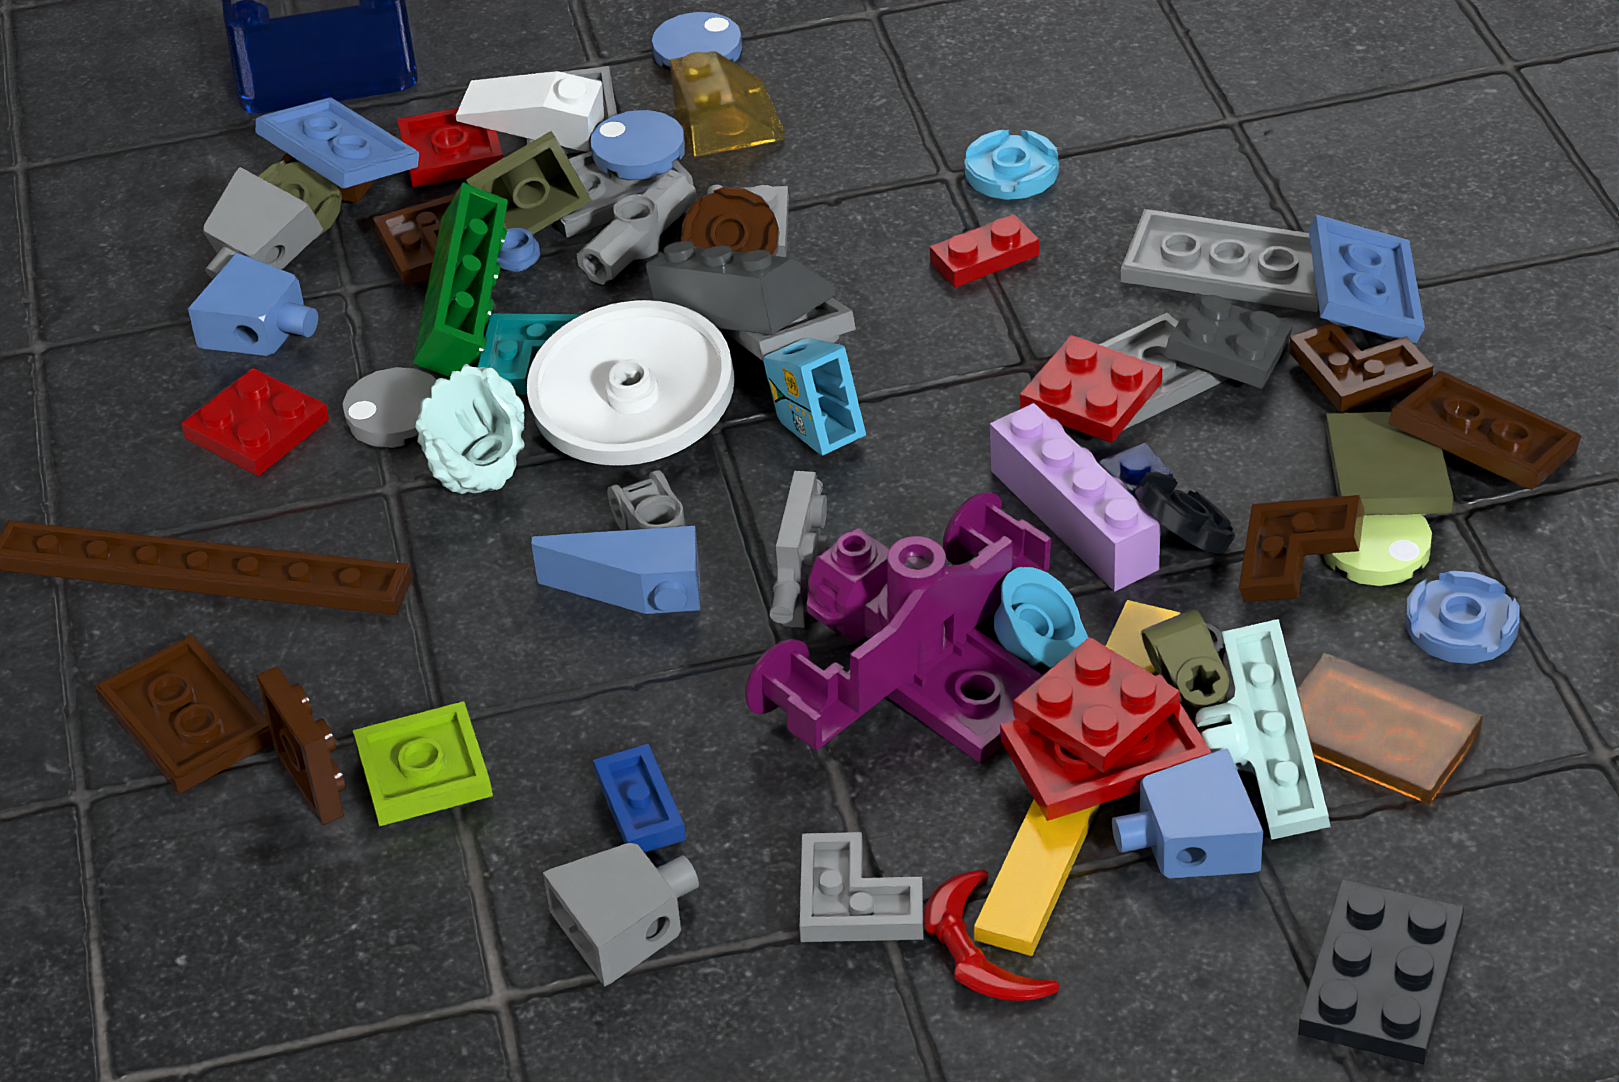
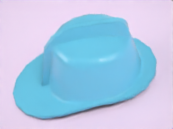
M1018 567L1006 574L1001 584L1002 602L994 615V631L997 638L1007 651L1030 667H1037L1043 663L1053 668L1088 638L1075 601L1064 585L1045 571L1033 567Z

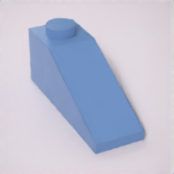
M695 526L532 537L531 545L538 584L644 614L700 610V564Z

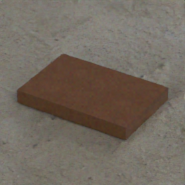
M1443 371L1436 373L1393 407L1388 423L1532 491L1577 451L1581 435L1571 429Z
M193 635L94 686L98 700L178 794L189 790L273 743L267 717Z

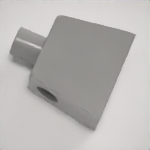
M239 167L203 227L204 235L217 253L205 268V271L214 279L236 253L282 270L323 231V228L308 203Z
M627 843L543 872L550 913L604 987L620 978L678 937L681 932L677 898L699 887L696 872L684 855L656 868L640 846L633 843Z

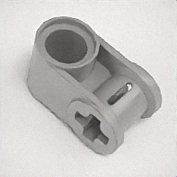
M660 470L650 472L649 479L623 488H620L619 485H613L607 489L613 516L621 530L685 526L682 504L670 489L664 474Z

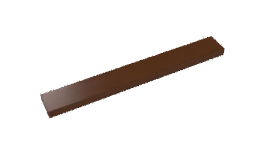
M8 520L0 534V571L397 615L413 578L410 564L29 522Z

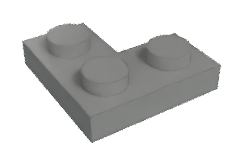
M862 832L802 834L799 926L801 942L923 940L922 877L863 878Z

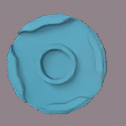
M997 130L982 135L971 143L966 151V159L964 161L966 181L976 191L993 198L1010 200L1034 196L1044 192L1054 184L1058 176L1057 148L1048 138L1033 131L1021 130V136L1009 135V130Z

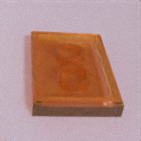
M1327 653L1323 654L1297 689L1314 757L1428 805L1431 804L1481 731L1483 716Z

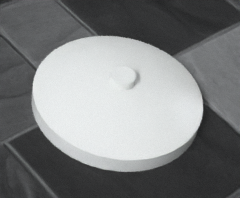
M650 300L610 304L589 311L568 322L556 331L540 348L531 364L527 378V396L535 424L545 439L569 456L601 465L641 464L665 458L685 449L703 437L719 421L730 403L734 388V370L730 350L725 338L716 326L704 316L686 307Z

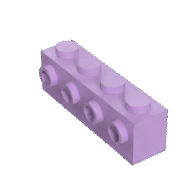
M1033 403L990 423L991 471L1114 592L1159 570L1160 536L1162 535L1161 523L1127 491L1124 483L1119 478L1112 477L1096 462L1094 456L1087 448H1081L1067 435L1062 425L1056 419H1050Z

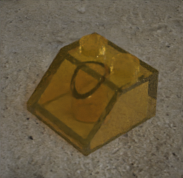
M716 51L706 53L694 52L685 57L670 59L674 104L694 157L785 140L783 127L763 80Z

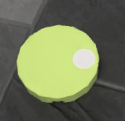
M1421 514L1364 515L1359 551L1323 554L1326 564L1334 571L1337 566L1340 570L1347 572V579L1359 584L1384 586L1402 583L1413 577V571L1421 566L1423 569L1429 562L1432 531L1426 518Z

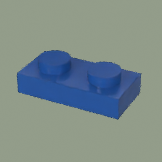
M649 744L593 760L595 776L624 844H638L645 853L686 840L683 820Z

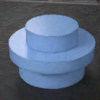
M523 228L507 229L502 249L498 254L497 263L501 265L500 268L508 271H523L539 259V244L533 238L530 231Z

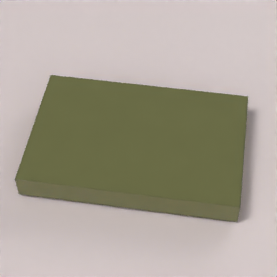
M1392 412L1326 413V434L1338 497L1360 495L1365 509L1364 515L1452 513L1453 493L1442 448L1388 424Z

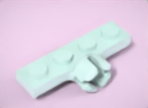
M1279 619L1223 631L1224 645L1235 686V696L1227 703L1201 708L1196 713L1195 718L1198 732L1212 753L1228 749L1237 771L1244 770L1254 774L1258 782L1271 840L1330 827L1329 815Z

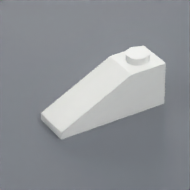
M559 71L472 80L457 111L456 121L533 140L552 131L561 146L589 152L591 151V135L604 119L603 86L601 81Z

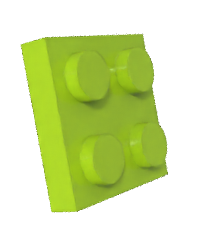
M464 701L353 730L356 747L379 827L493 796L487 769Z

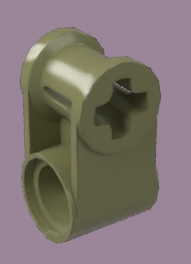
M1191 609L1141 631L1143 644L1152 666L1158 675L1162 674L1169 685L1180 691V704L1194 725L1196 713L1201 708L1228 702V673L1214 647L1206 623L1197 609ZM1196 687H1201L1202 691L1205 694L1212 693V695L1204 697L1203 693L1200 690L1193 691V689Z

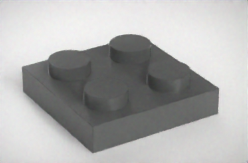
M1197 293L1168 338L1164 356L1263 389L1289 342L1293 324L1281 321L1269 312H1254L1232 305L1227 299L1220 296H1205Z

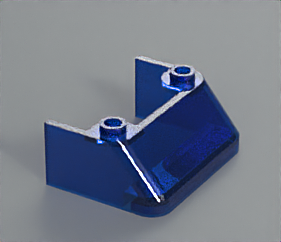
M222 0L226 35L240 107L250 113H265L284 110L330 97L336 101L400 92L411 88L418 81V71L406 0H359L360 5L271 19L268 8L254 0H240L234 3V0Z

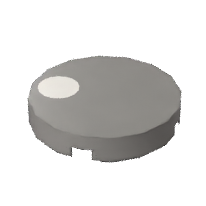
M401 367L379 370L359 379L347 391L342 403L346 424L350 427L351 434L357 440L371 446L390 448L405 445V439L416 435L418 437L419 432L415 425L421 412L420 402L424 398H431V387L435 385L436 379L431 374L416 368Z

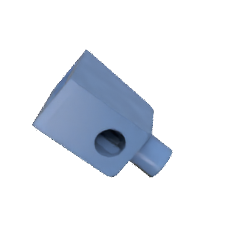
M238 253L231 258L188 308L197 347L210 350L268 356L274 354L291 333L310 337L314 334L318 325V312L315 308L304 306L300 283L295 275Z
M1228 749L1219 750L1145 776L1140 781V811L1112 818V830L1118 851L1123 853L1151 847L1161 874L1169 879L1261 871L1263 829Z

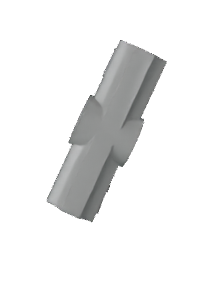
M670 170L654 182L644 193L629 195L618 200L614 205L615 219L577 253L578 266L585 271L591 281L605 285L634 259H645L655 255L661 248L660 235L697 201L695 187L687 181L684 174Z

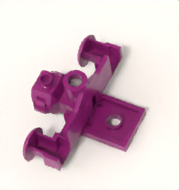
M992 492L976 494L959 506L945 529L943 548L936 541L921 536L903 538L895 542L889 549L859 528L843 534L837 542L815 558L808 576L807 613L834 632L842 634L854 644L864 637H867L869 640L850 654V670L848 672H845L844 667L837 662H834L823 671L809 661L808 647L800 640L789 639L773 645L757 660L748 676L745 687V699L749 709L755 714H765L777 707L782 708L787 712V730L817 751L887 696L980 764L983 763L1003 746L1000 724L1017 719L1013 717V700L1043 675L974 627L999 608L1002 602L1001 584L1007 573L1018 567H1033L1045 572L1049 570L1051 538L1025 520L1017 521L1003 512L1000 497ZM976 557L975 559H973V560H972L971 562H969L968 564H963V563L968 562V561L971 560L972 558ZM946 559L953 565L945 566ZM970 690H983L991 696L984 700H973L967 698L964 693Z

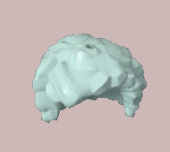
M465 364L461 368V372L452 371L449 380L445 378L437 379L435 385L431 387V398H424L420 402L421 412L415 425L419 432L417 442L422 446V451L428 459V466L433 473V477L438 479L444 487L452 492L465 494L467 492L480 493L486 490H499L503 487L506 480L513 475L517 465L516 455L525 447L524 440L521 438V433L524 430V404L515 394V389L511 383L499 377L494 368H479Z

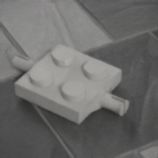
M794 471L776 543L778 580L774 583L773 592L775 595L769 613L773 621L783 624L784 627L805 628L808 616V576L816 556L830 547L829 536L821 535L820 528H824L826 522L827 498L826 495H821L823 484L817 479L816 472Z

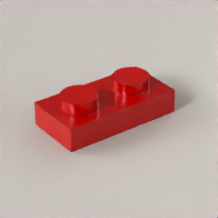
M1014 214L930 246V262L954 288L1039 255V239Z

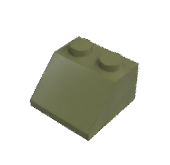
M552 131L466 179L469 185L508 200L503 227L507 229L523 228L530 231L532 235L592 201Z

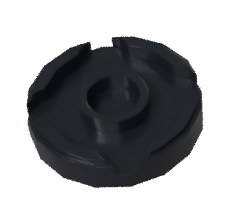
M1147 472L1135 489V495L1146 510L1165 527L1187 542L1214 554L1224 553L1235 539L1230 520L1197 491L1193 492L1190 490L1187 494L1183 491L1175 490L1179 483L1176 481L1177 479L1161 472Z

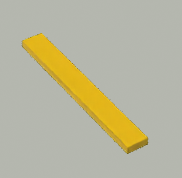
M1127 600L1106 647L1156 676L1158 674L1147 655L1141 631L1181 613ZM1033 799L974 925L975 941L1033 956L1100 804L1047 821L1035 799Z

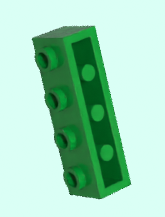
M462 183L442 216L412 364L450 377L452 371L461 372V368L465 364L477 365L479 363L481 351L485 350L487 337L483 336L484 329L494 305V300L490 299L491 291L497 281L501 267L497 263V258L507 234V228L503 227L508 204L507 199Z

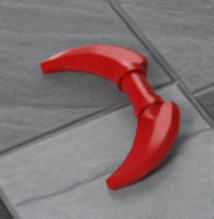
M977 870L959 874L936 888L925 906L923 927L929 935H936L939 941L947 946L955 959L954 978L958 982L988 997L1010 1001L1036 1000L1058 992L1059 983L1057 981L1037 980L1015 975L986 960L982 950L974 945L967 934L966 925L962 920L965 903L972 892L987 881V871Z

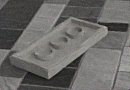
M1144 209L1121 267V282L1195 294L1199 293L1202 295H1216L1227 299L1318 312L1319 308L1309 233Z

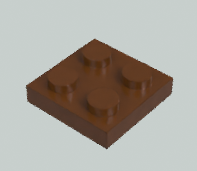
M278 666L256 675L275 751L280 761L322 825L343 817L339 792L345 790L346 786L339 767L330 758L329 753L337 748L326 721L323 718L314 721L311 716L313 714L312 707L303 687L299 683L291 686Z

